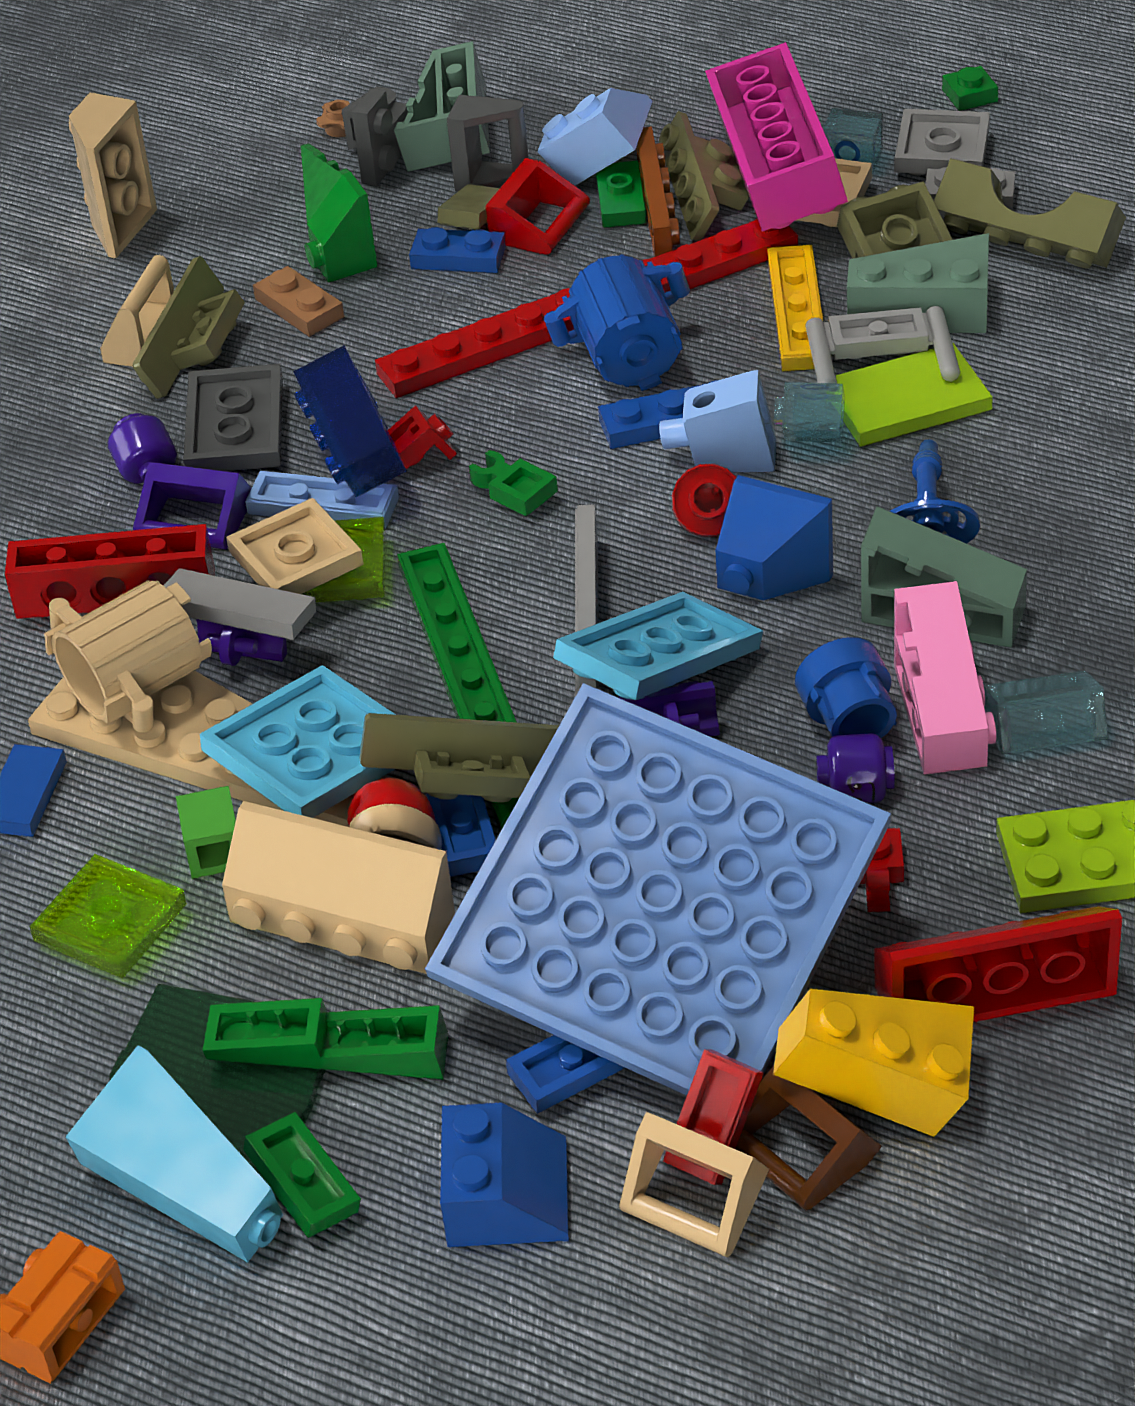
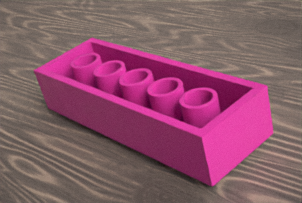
M786 42L705 70L721 121L762 232L771 228H785L791 225L794 220L814 213L825 214L834 210L837 205L848 202L834 154Z

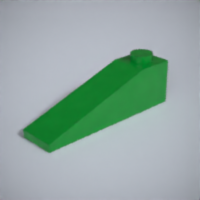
M311 144L301 145L306 218L310 242L305 243L304 247L310 266L313 269L318 268L328 283L376 268L377 259L366 191L351 171L346 168L340 170L338 162L335 160L327 162L325 154Z

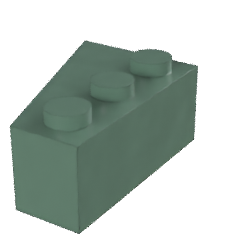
M473 41L432 51L418 79L419 91L416 97L409 98L406 104L408 114L404 122H398L394 129L407 172L451 162L447 117L459 95L487 97L486 82ZM488 123L480 124L479 133L483 155L490 153Z
M989 233L849 259L847 314L920 307L922 313H926L930 307L939 306L944 310L950 333H986Z
M876 506L861 544V621L894 628V589L957 581L970 641L1012 648L1026 608L1027 569Z

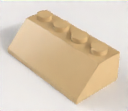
M243 801L238 808L222 882L231 923L239 924L250 930L258 929L288 937L295 942H307L330 948L348 956H360L387 963L397 969H409L426 974L425 968L455 915L446 851Z

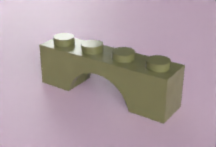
M952 158L949 160L934 199V203L947 229L952 232L967 234L968 230L983 234L989 233V241L1002 246H1007L1009 241L1023 244V248L1026 251L1041 257H1049L1050 252L1066 256L1065 260L1085 269H1090L1092 264L1107 268L1126 219L1117 202L1076 191L1064 203L1049 212L1037 215H1025L1014 212L1004 205L1002 183L992 169Z

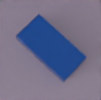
M14 744L0 774L1 834L34 836L67 763L64 749Z

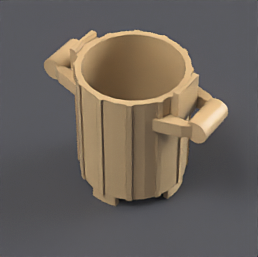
M148 580L84 616H80L71 608L69 602L64 598H55L49 603L51 630L44 633L46 653L48 655L54 653L56 662L67 685L81 705L97 720H104L107 725L125 716L133 723L136 731L141 733L150 731L154 726L153 700L150 695L200 668L201 661L211 656L212 646L209 638L199 643L198 635L191 620L182 607L191 602V598L177 582L166 588L159 581Z

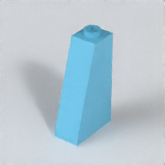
M139 1045L66 1136L81 1165L247 1263L259 1247L263 1248L272 1241L279 1229L283 1213L271 1187L149 1051Z

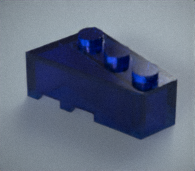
M344 345L293 371L301 387V390L294 393L295 398L306 418L314 416L316 422L309 425V428L321 451L330 449L332 455L324 460L337 485L346 481L356 498L407 472L399 451L387 430L388 427L378 412L377 408L379 407Z

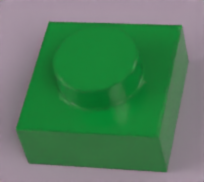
M982 66L965 67L958 72L942 75V90L958 111L998 102V86Z

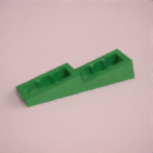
M322 998L210 1005L202 1051L208 1060L444 1080L449 1033L440 1005L327 1012Z

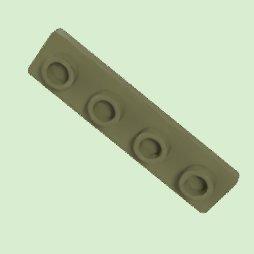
M678 111L671 124L668 123L664 126L660 134L659 143H663L665 163L668 167L690 238L694 241H700L719 212L718 203L741 211L749 195L732 148L718 139H711L709 141L694 136L687 114Z
M202 256L191 260L133 362V369L156 399L167 395L180 370L196 364L205 366L219 357L222 352L221 346L228 333L235 328L237 324L236 319L245 304L236 289L223 293L224 286Z
M368 713L364 718L359 759L363 767L414 770L420 791L426 792L435 798L454 799L458 795H476L492 802H508L512 798H520L559 725Z

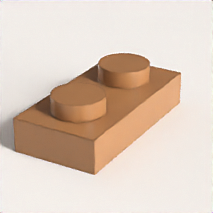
M289 266L277 270L270 276L253 284L255 300L308 337L344 318L341 301Z

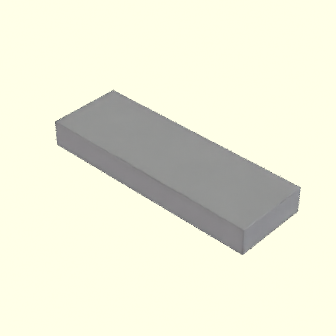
M181 568L163 585L167 588L177 582L191 598V602L182 607L190 618L294 640L316 613L315 597Z

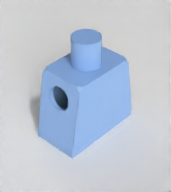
M759 370L749 371L690 388L684 395L683 418L660 421L659 430L663 449L690 446L695 466L699 464H716L727 468L730 472L775 471L776 437Z

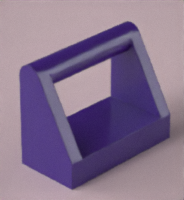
M149 462L133 530L187 526L156 521L168 498L223 504L217 529H207L211 548L227 550L226 537L236 533L247 513L245 501L252 488L240 473Z

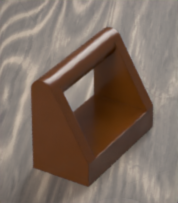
M773 1066L759 1084L736 1150L754 1157L769 1168L766 1178L804 1210H810L866 1167L882 1146L814 1090L773 1075ZM790 1105L795 1107L837 1142L808 1180L753 1135L754 1132Z

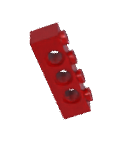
M207 524L8 541L5 578L16 619L50 616L49 603L55 598L66 599L70 607L77 613H90L148 580L159 581L160 584L164 585L179 568L215 576V565Z

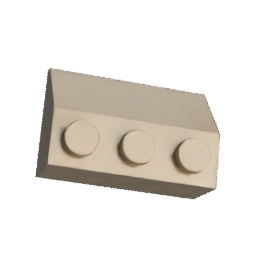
M90 92L69 115V130L74 139L77 167L81 172L85 191L84 200L89 209L92 226L108 257L117 258L156 212L157 206L136 101Z

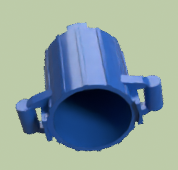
M623 254L599 258L579 272L572 287L569 289L570 296L568 298L567 296L562 297L564 303L555 311H550L544 316V322L554 346L557 347L565 346L568 343L584 342L595 368L598 369L605 381L625 387L639 385L641 391L651 389L662 383L660 376L671 369L670 367L683 349L680 339L681 333L669 309V306L674 304L679 298H684L690 292L682 264L672 262L668 265L654 266L652 261L647 262L648 266H645L642 260H637ZM665 277L667 278L671 291H668L666 293L664 292L660 280ZM568 316L574 327V330L569 332L563 319Z

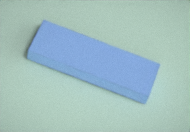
M260 471L245 502L248 514L271 517L308 499L314 498L337 524L386 529L398 502L399 494L397 485Z

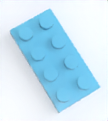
M682 591L558 638L553 658L572 667L575 674L584 678L595 679L613 688L614 693L622 698L639 700L649 694L673 686L678 682L705 673L707 670L760 649L763 630Z

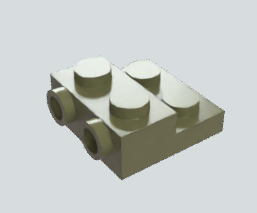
M924 181L909 186L905 184L898 185L885 193L869 198L857 197L840 208L837 227L852 259L953 240Z

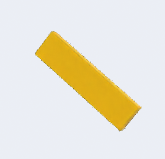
M812 245L767 248L782 372L814 369L805 324L811 318H820L823 321L813 247Z

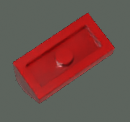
M525 158L486 204L488 232H504L506 246L548 255L588 207L590 198L543 162ZM540 202L564 207L545 232L526 220Z

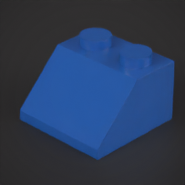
M504 1103L442 1106L440 1205L447 1247L569 1241L566 1136Z

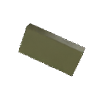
M467 184L438 207L437 223L478 230L487 222L486 204L500 188Z

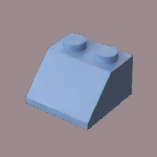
M610 88L597 97L591 94L584 98L571 113L566 116L558 114L548 121L542 130L544 136L537 152L556 173L575 186L636 149L652 100L646 94Z

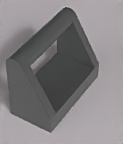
M459 95L447 117L455 191L458 192L467 184L493 188L501 187L525 158H529L524 104L520 100L469 95ZM508 119L512 164L482 161L479 125Z

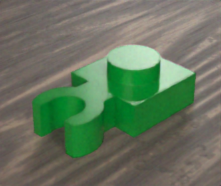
M488 450L485 453L487 468H481L473 463L469 465L470 481L473 485L489 489L490 499L526 517L558 491L557 476L521 458L512 465L505 463L502 454Z

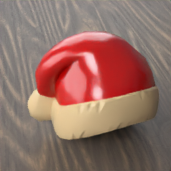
M389 777L369 782L356 791L348 808L347 822L349 827L442 850L441 833L436 823L433 809L428 798L414 784Z

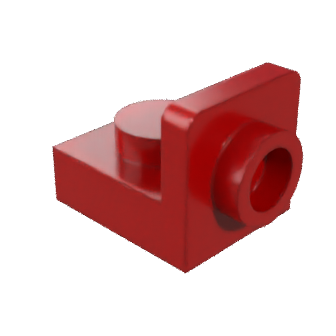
M416 405L374 442L386 464L398 476L410 466L420 462L433 445L449 460L457 455V452L448 440L454 435L451 429L436 413L428 418Z

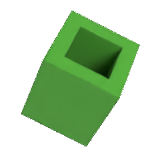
M229 786L176 796L183 842L192 879L225 872L236 822Z

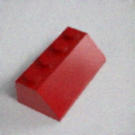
M1097 906L875 948V989L877 995L883 997L974 1006L973 1022L1113 996L1117 994L1122 916L1119 909Z

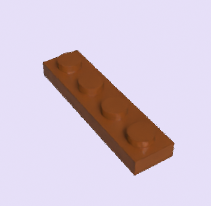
M652 126L643 127L636 146V154L653 254L656 257L672 251V245H679L680 233L678 219L675 218L673 193L670 192L668 167L665 165L663 143H655Z

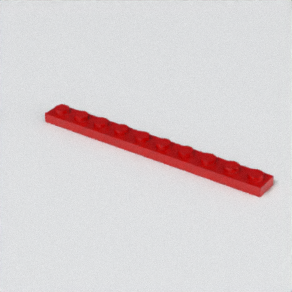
M758 219L642 261L645 266H648L647 262L652 261L654 266L668 265L672 262L681 263L689 288L693 289L768 261L767 248L798 246V235L789 226L781 229L771 228L762 232ZM667 278L660 279L664 292L671 291ZM570 288L562 289L550 296L521 304L517 308L489 318L480 319L476 323L449 333L439 334L427 341L408 348L398 349L391 354L375 359L376 373L394 397L399 398L550 342L552 340L544 322V316L550 311H555L564 303L562 297L567 296L568 298L570 296ZM569 316L563 318L568 332L574 330Z

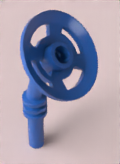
M930 439L924 440L919 446V452L915 455L912 465V474L917 481V499L898 506L890 512L904 518L913 516L911 521L943 533L945 530L947 533L945 535L967 544L976 537L980 530L979 516L972 508L965 504L941 500L937 497V480L941 475L942 460L938 454L937 443ZM958 511L962 512L966 517L963 524L959 522ZM943 512H948L950 516H944Z

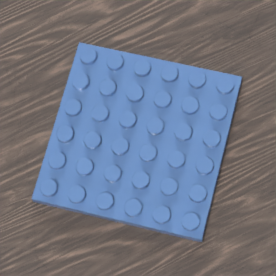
M583 683L425 968L426 974L435 981L686 1096L704 1049L715 1050L765 1073L776 1052L778 1029L802 1000L891 823V813Z

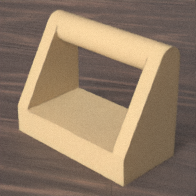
M153 256L119 309L100 348L103 363L133 367V362L174 292L169 262L164 256Z
M646 1111L635 1136L619 1209L722 1256L729 1257L738 1242L769 1168L750 1155ZM664 1150L732 1179L720 1227L645 1194Z

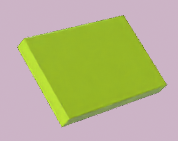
M954 343L953 347L960 369V375L954 381H946L942 378L935 349L933 348L928 351L918 352L836 375V389L831 393H825L860 447L992 410L993 396Z

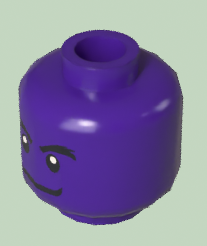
M877 734L833 736L827 744V755H816L817 782L868 804L879 803L884 799L886 789L895 788L892 746H884L883 741Z

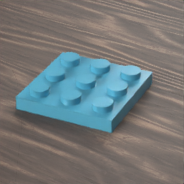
M321 665L200 733L201 751L284 811L314 818L356 793L365 784L378 780L395 770L363 767L359 757L365 715L368 713L396 714Z

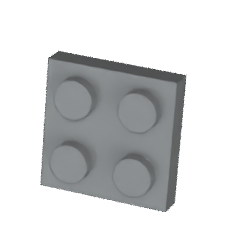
M904 109L894 158V172L909 173L916 176L927 174V168L940 169L947 167L950 158L984 167L990 128V112Z

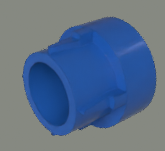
M857 637L833 640L815 649L800 664L795 675L797 692L809 716L817 723L826 725L831 737L873 733L882 738L891 730L893 725H897L896 708L888 694L891 688V676L878 650L871 642Z

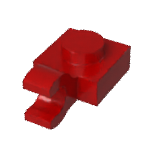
M900 828L887 829L860 884H865L868 912L890 911V883L904 882V861Z

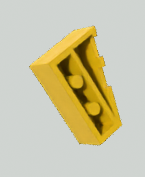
M810 989L778 1029L773 1075L935 1137L968 1100L974 1006Z

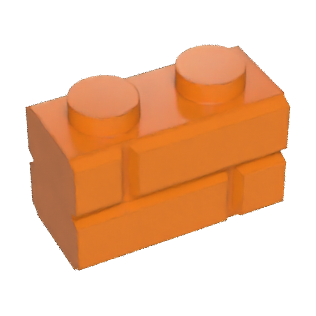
M62 1231L55 1235L45 1249L38 1248L33 1251L25 1263L23 1276L8 1294H0V1359L19 1369L23 1367L29 1374L48 1383L53 1382L125 1290L118 1262L113 1255L92 1245L87 1247L83 1241Z

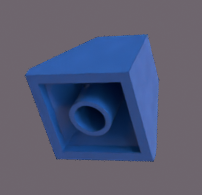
M738 475L733 483L715 550L717 588L764 601L829 582L833 576L832 499Z

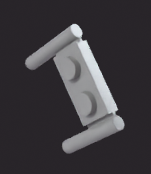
M939 306L930 307L926 313H922L920 307L828 316V322H823L820 318H811L805 324L818 385L830 389L826 393L833 392L837 387L831 358L832 354H834L835 360L860 359L869 356L904 355L911 352L928 351V345H933L942 378L946 381H954L960 375L944 310Z

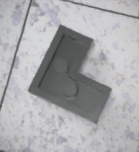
M370 88L352 110L361 182L362 184L378 186L386 174L393 170L396 162L402 156L394 129L398 122H404L408 111L406 104L394 102L392 107L388 109L386 91Z

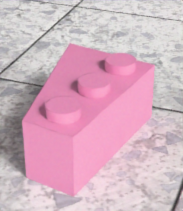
M957 581L894 589V667L923 774L987 767L988 744L996 743V726L992 712H985L984 684L981 675L977 676L973 647L968 635Z

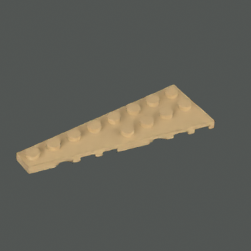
M196 671L187 674L150 695L153 700L154 726L148 732L141 733L136 731L133 723L125 716L116 719L108 725L104 720H97L81 705L67 685L64 677L28 719L32 735L207 790L229 786L232 798L283 810L201 751L200 733L252 705V703ZM355 793L314 818L349 827L347 822L348 808Z

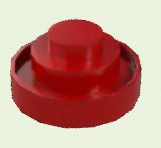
M699 464L686 470L677 480L672 493V511L677 522L687 532L699 537L719 536L736 476L727 468L716 464Z

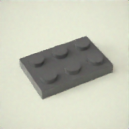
M281 363L188 372L184 466L218 471L259 470L266 467L281 466L283 397Z

